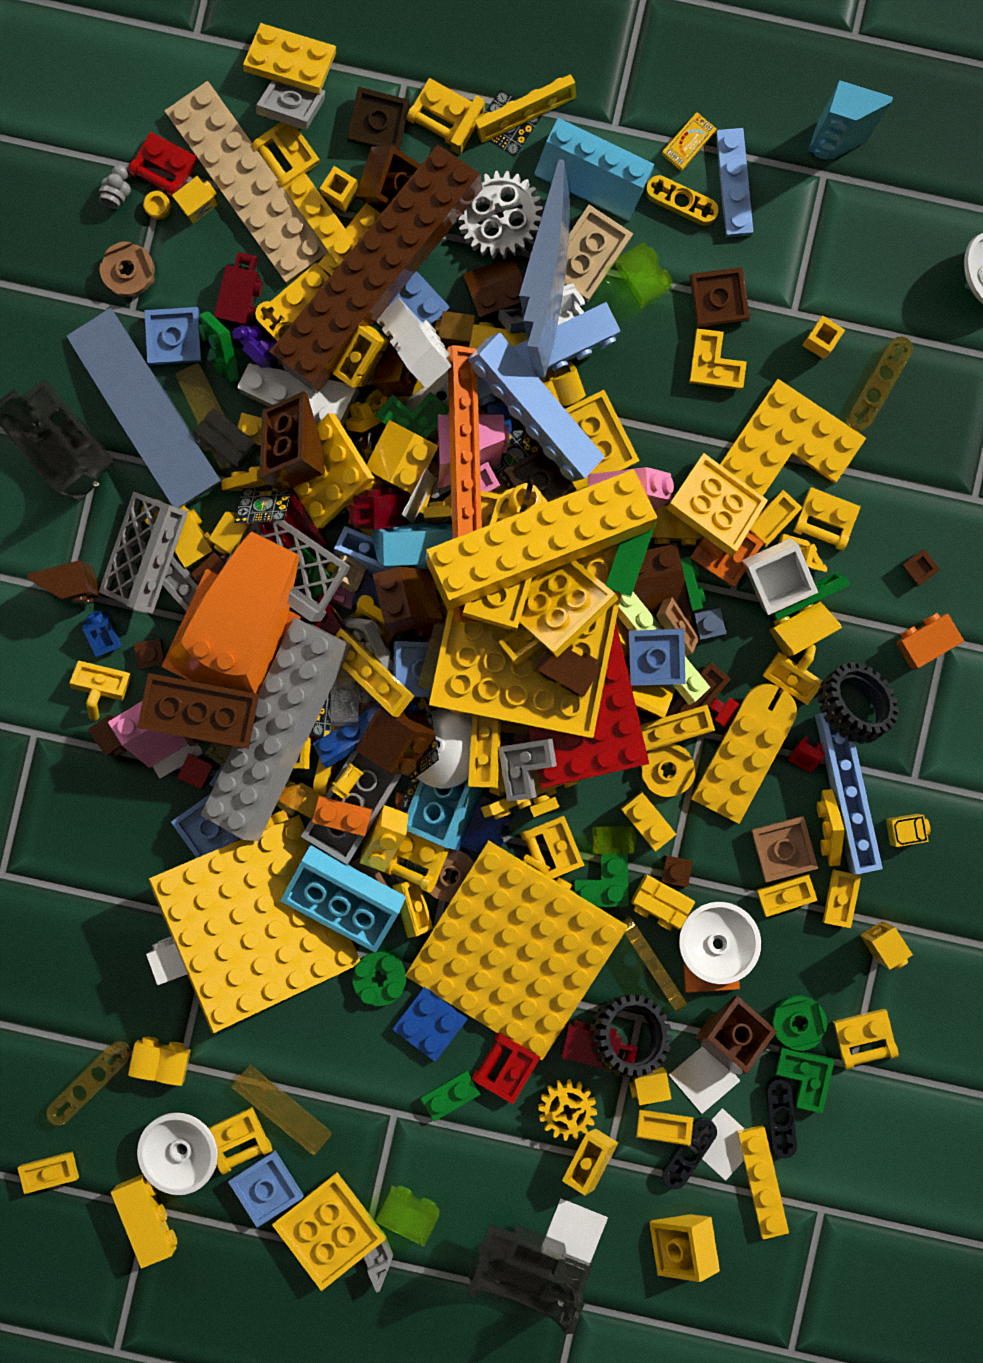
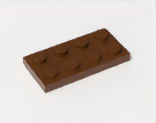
M148 673L137 728L249 749L259 694Z

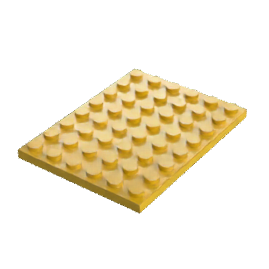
M481 491L482 528L490 525L496 502L501 494ZM524 499L521 513L526 511L529 500ZM620 543L576 561L606 585ZM615 593L618 600L571 644L573 652L580 656L586 653L598 660L596 665L601 667L583 699L562 688V684L558 682L555 684L534 672L547 649L543 646L518 665H515L499 644V641L513 632V630L485 622L479 624L455 623L454 609L449 610L429 706L593 739L621 595Z

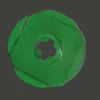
M376 951V953L370 952L360 960L355 967L352 979L355 992L364 1003L374 1006H385L393 1003L402 995L407 977L405 976V967L398 958L386 951ZM377 971L387 976V980L383 981V985H378L377 982L372 980L376 976Z
M792 995L783 999L773 1009L771 1022L772 1027L777 1031L775 1036L785 1046L793 1050L804 1051L815 1047L820 1042L819 1040L822 1038L823 1033L826 1032V1014L822 1007L810 997ZM796 1016L806 1019V1023L802 1024L803 1029L798 1030L796 1026H792Z

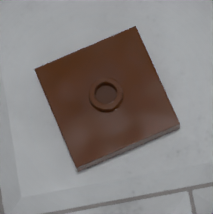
M743 267L689 275L696 328L749 322L750 315Z

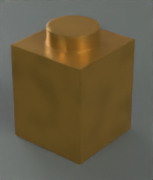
M443 311L442 319H437L435 326L436 334L439 335L440 341L446 345L469 347L473 324H475V315Z

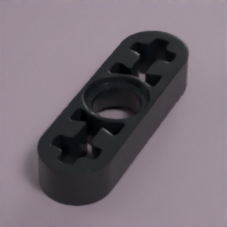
M774 1077L767 1082L765 1088L770 1144L778 1157L790 1158L797 1150L792 1089L785 1079ZM777 1084H780L785 1089V1091L781 1092V1101L783 1103L787 1102V1105L778 1104V1097L772 1092V1090L776 1089ZM780 1110L788 1113V1120L782 1125L774 1122V1115ZM775 1130L784 1131L785 1139L790 1143V1145L786 1146L785 1151H782L780 1146H777V1144L782 1142L781 1134L779 1132L775 1133Z
M699 1117L693 1122L692 1136L696 1140L700 1136L699 1126L705 1127L708 1124V1129L711 1132L709 1135L703 1134L700 1138V1142L703 1144L702 1147L691 1139L690 1146L697 1149L695 1158L691 1160L684 1159L682 1151L688 1145L678 1144L663 1167L662 1178L667 1187L671 1189L682 1188L715 1140L717 1128L710 1118ZM679 1159L680 1162L683 1165L688 1166V1168L685 1169L682 1166L678 1172L681 1178L679 1180L674 1178L672 1181H670V1175L668 1173L670 1171L676 1172V1170L679 1167V1164L675 1161Z

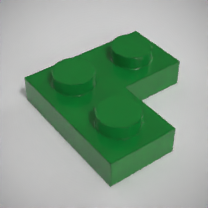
M209 311L199 314L201 325H198V330L201 338L204 341L206 340L213 351H215L217 359H214V366L219 375L222 374L229 382L238 380L239 374L229 330Z
M429 392L412 412L396 397L391 395L375 416L385 425L390 420L427 439L437 427L438 415H447L449 407L433 393Z
M600 852L601 879H574L575 894L597 907H629L628 853Z
M780 1046L774 1073L779 1076L800 1080L795 1106L823 1113L835 1060Z

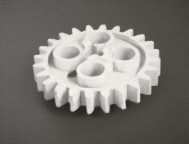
M495 171L494 179H490L486 173L484 174L485 182L482 183L483 189L458 219L459 224H463L459 229L461 234H466L464 236L466 243L472 242L471 246L474 251L481 246L480 252L482 256H485L490 251L492 259H495L497 253L501 252L503 259H506L507 251H511L515 257L516 248L519 247L525 252L526 247L524 243L526 241L531 244L534 243L531 234L537 235L539 228L536 225H540L542 218L538 215L543 214V207L538 206L542 203L540 196H535L537 193L535 187L529 188L530 184L527 179L520 183L519 174L510 179L509 171H506L504 177L500 178L498 171ZM508 194L515 196L510 202L502 201L504 196ZM482 204L490 205L487 211H478L479 206ZM502 212L504 217L499 218L497 213ZM521 218L524 220L520 226L511 225L514 219ZM491 228L499 229L498 233L494 236L486 235L487 231Z

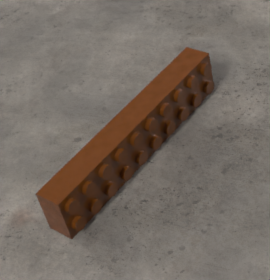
M437 145L269 351L275 363L318 394L333 375V369L358 326H373L483 189L481 174L440 145Z

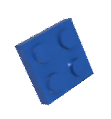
M423 987L392 1030L436 1062L467 1021L468 1017L453 1005Z

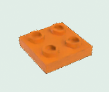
M748 532L737 552L731 557L703 536V539L690 557L691 561L696 562L697 565L734 588L746 571L742 560L757 554L764 542Z

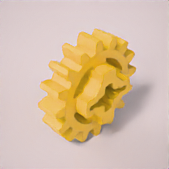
M571 1079L567 1080L566 1085H562L561 1081L558 1080L557 1088L555 1089L549 1085L547 1087L549 1095H541V1099L545 1104H538V1110L545 1112L539 1116L540 1122L547 1121L544 1126L545 1130L548 1131L553 1128V1137L556 1138L562 1133L565 1141H567L569 1134H573L575 1139H578L579 1131L586 1134L588 1132L586 1125H594V1120L590 1116L597 1115V1110L590 1107L596 1104L595 1098H588L591 1094L590 1089L587 1088L582 1091L581 1082H578L576 1086H572ZM568 1093H574L578 1095L579 1098L575 1099L569 1096ZM558 1096L559 1099L556 1105L550 1109L551 1102ZM565 1105H569L571 1114H566L564 1111ZM585 1111L584 1117L579 1123H577L576 1120L579 1114L584 1113ZM557 1121H561V1122L567 1124L568 1127H566V1126H561V1125L557 1124L556 1122H557Z

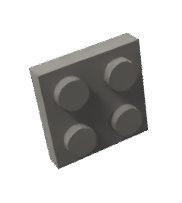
M272 80L256 105V114L292 125L295 128L307 130L325 100V90H321L319 95Z

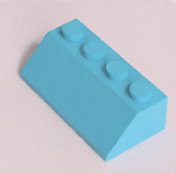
M839 80L817 121L808 152L814 153L820 159H835L866 143L891 104L893 97Z
M558 118L546 141L534 176L552 184L558 160H564L570 194L629 222L652 175L654 164Z
M452 522L411 523L371 530L377 561L386 566L388 570L402 567V565H412L413 568L418 569L428 568L426 549L452 540Z
M437 741V747H438V749H439V747H440V742H439V741ZM468 780L459 786L448 789L431 787L419 781L407 814H409L407 831L445 848L459 851L484 788L468 787Z
M310 845L280 901L376 953L398 916L406 896Z

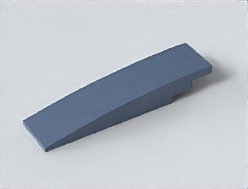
M560 159L557 163L519 294L524 314L523 323L528 339L527 348L532 369L537 377L542 378L546 376L555 340L568 256L570 193L564 160Z
M109 308L67 335L82 363L172 506L177 508L186 506L222 483L197 443L196 438L112 308Z

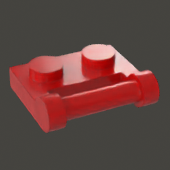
M150 131L136 158L130 163L128 174L135 178L141 177L165 190L167 195L173 198L172 195L187 182L198 162V158ZM146 162L176 177L175 180L170 182L144 168Z
M499 1032L495 1036L496 1042L479 1071H475L471 1078L476 1083L514 1104L539 1061L540 1056ZM506 1046L512 1051L493 1081L488 1078V1075Z

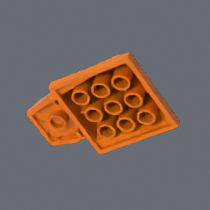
M250 532L219 574L210 569L205 570L161 667L189 681L258 694L293 619L303 620L304 618L302 615L290 610V604L288 603L289 593L292 591L295 583L300 555L254 532Z

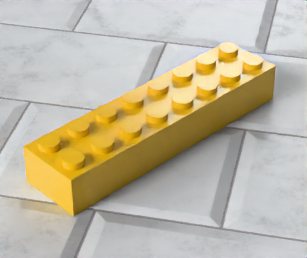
M632 469L426 549V563L449 611L651 531L658 517L635 470Z

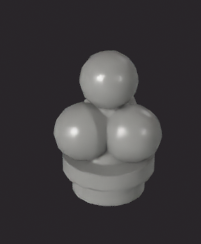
M124 165L114 166L112 174L101 182V187L98 191L100 195L99 202L108 208L118 209L131 192L129 184L124 181L128 177V170Z

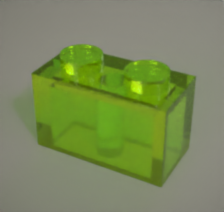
M645 241L617 257L615 263L617 270L642 310L670 294L671 284L673 283L667 270L664 269L662 271L657 263L659 261L657 253L652 247L648 248Z
M391 1185L375 1222L425 1246L437 1222L440 1209L436 1208L437 1205L427 1198L420 1200L412 1196V1192L403 1186L396 1188Z

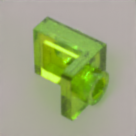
M621 825L592 827L593 854L634 853V846L636 844L634 827Z

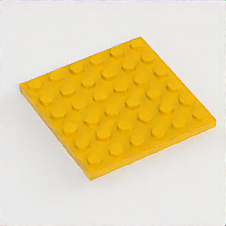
M299 815L265 829L259 841L238 840L148 879L212 1033L220 1031L351 969L360 962L351 939L280 901L310 845H312L301 837L305 828Z
M488 840L405 976L420 986L429 989L441 999L493 1031L502 1033L539 1055L540 1060H543L627 930V925Z

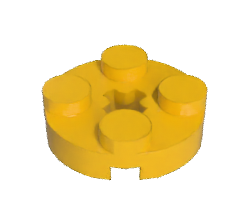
M668 744L647 752L649 765L641 766V777L649 790L663 797H671L685 792L691 786L695 778V767L690 753L685 748L676 744ZM671 762L675 774L668 775L665 778L661 767Z

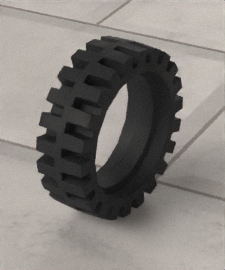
M849 662L847 665L845 663L832 671L820 684L818 703L822 705L819 708L821 713H827L824 717L825 721H832L831 728L834 731L840 730L839 735L844 738L848 735V741L854 742L857 740L858 744L871 743L883 736L895 725L894 723L898 719L896 715L899 713V708L895 707L898 701L897 698L891 697L895 693L892 688L887 689L886 686L889 684L887 680H880L882 676L880 673L872 674L873 668L869 666L864 668V665L861 663L855 665L854 662ZM840 683L854 685L866 694L875 709V724L862 721L854 716L845 706L841 697Z
M622 995L609 999L605 1002V1005H601L597 1009L599 1013L594 1014L592 1019L595 1021V1024L590 1025V1031H594V1035L589 1036L590 1042L595 1044V1046L591 1047L592 1052L599 1055L596 1059L599 1063H604V1069L612 1071V1074L621 1077H639L657 1070L660 1067L659 1063L666 1060L667 1057L664 1053H669L670 1046L667 1045V1042L672 1040V1035H667V1031L671 1030L670 1024H665L664 1021L668 1018L665 1013H660L662 1008L659 1005H653V1000L642 995ZM623 1009L637 1010L645 1017L650 1026V1049L639 1062L629 1063L622 1061L617 1057L611 1046L609 1036L611 1022L615 1015Z

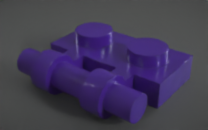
M242 325L233 330V337L244 346L242 350L261 368L280 367L275 363L269 352L277 342L267 341L264 329L259 326L249 327Z

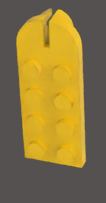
M528 483L511 488L498 498L490 525L521 513ZM534 485L526 511L547 503V500ZM532 578L466 603L462 616L517 632Z
M761 684L755 686L746 694L691 797L692 800L740 824L796 719V703L793 697L782 688L779 691L780 696L772 710L768 709L779 689L777 685Z

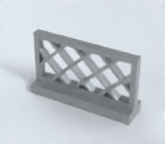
M133 492L99 593L127 604L126 606L133 609L153 613L188 511ZM142 500L145 511L138 515L137 509ZM157 510H159L157 519L155 520L154 513ZM147 518L149 527L143 531L140 522ZM134 527L136 536L129 540L130 529ZM151 535L149 542L146 545L145 538ZM139 544L141 552L134 556L132 547ZM125 553L127 562L121 565L120 558ZM142 560L139 570H137L136 563ZM130 569L132 578L125 582L123 572ZM117 578L119 587L110 591L113 579ZM133 585V588L129 596L127 589Z
M284 520L273 521L275 532L263 535L261 527L263 522H253L244 539L250 532H254L264 538L276 536L277 544L283 546L281 535L286 533L294 535L296 547L289 550L297 551V554L300 555V566H298L297 570H301L304 585L293 586L292 591L289 593L288 603L293 610L309 621H322L327 613L324 611L351 566ZM303 549H314L317 562L305 564ZM233 553L230 554V556H229V558L227 559L226 563L228 562V560L230 559V557L233 555ZM333 562L340 567V570L335 578L327 579L324 564ZM319 566L321 581L309 583L306 568ZM323 586L324 597L320 603L312 598L310 587Z

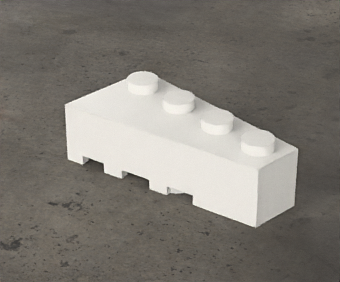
M399 297L377 319V323L382 327L387 337L390 335V343L397 350L398 355L408 370L426 389L451 367L447 359L450 354L440 341L441 339L436 334V330L427 320L422 323Z
M248 364L237 386L241 394L268 407L304 391L308 394L316 425L328 413L336 415L341 425L344 426L345 420H347L350 414L349 405L355 403L360 393L358 387L352 388L346 383L328 380L317 394L287 371L261 368L259 365Z

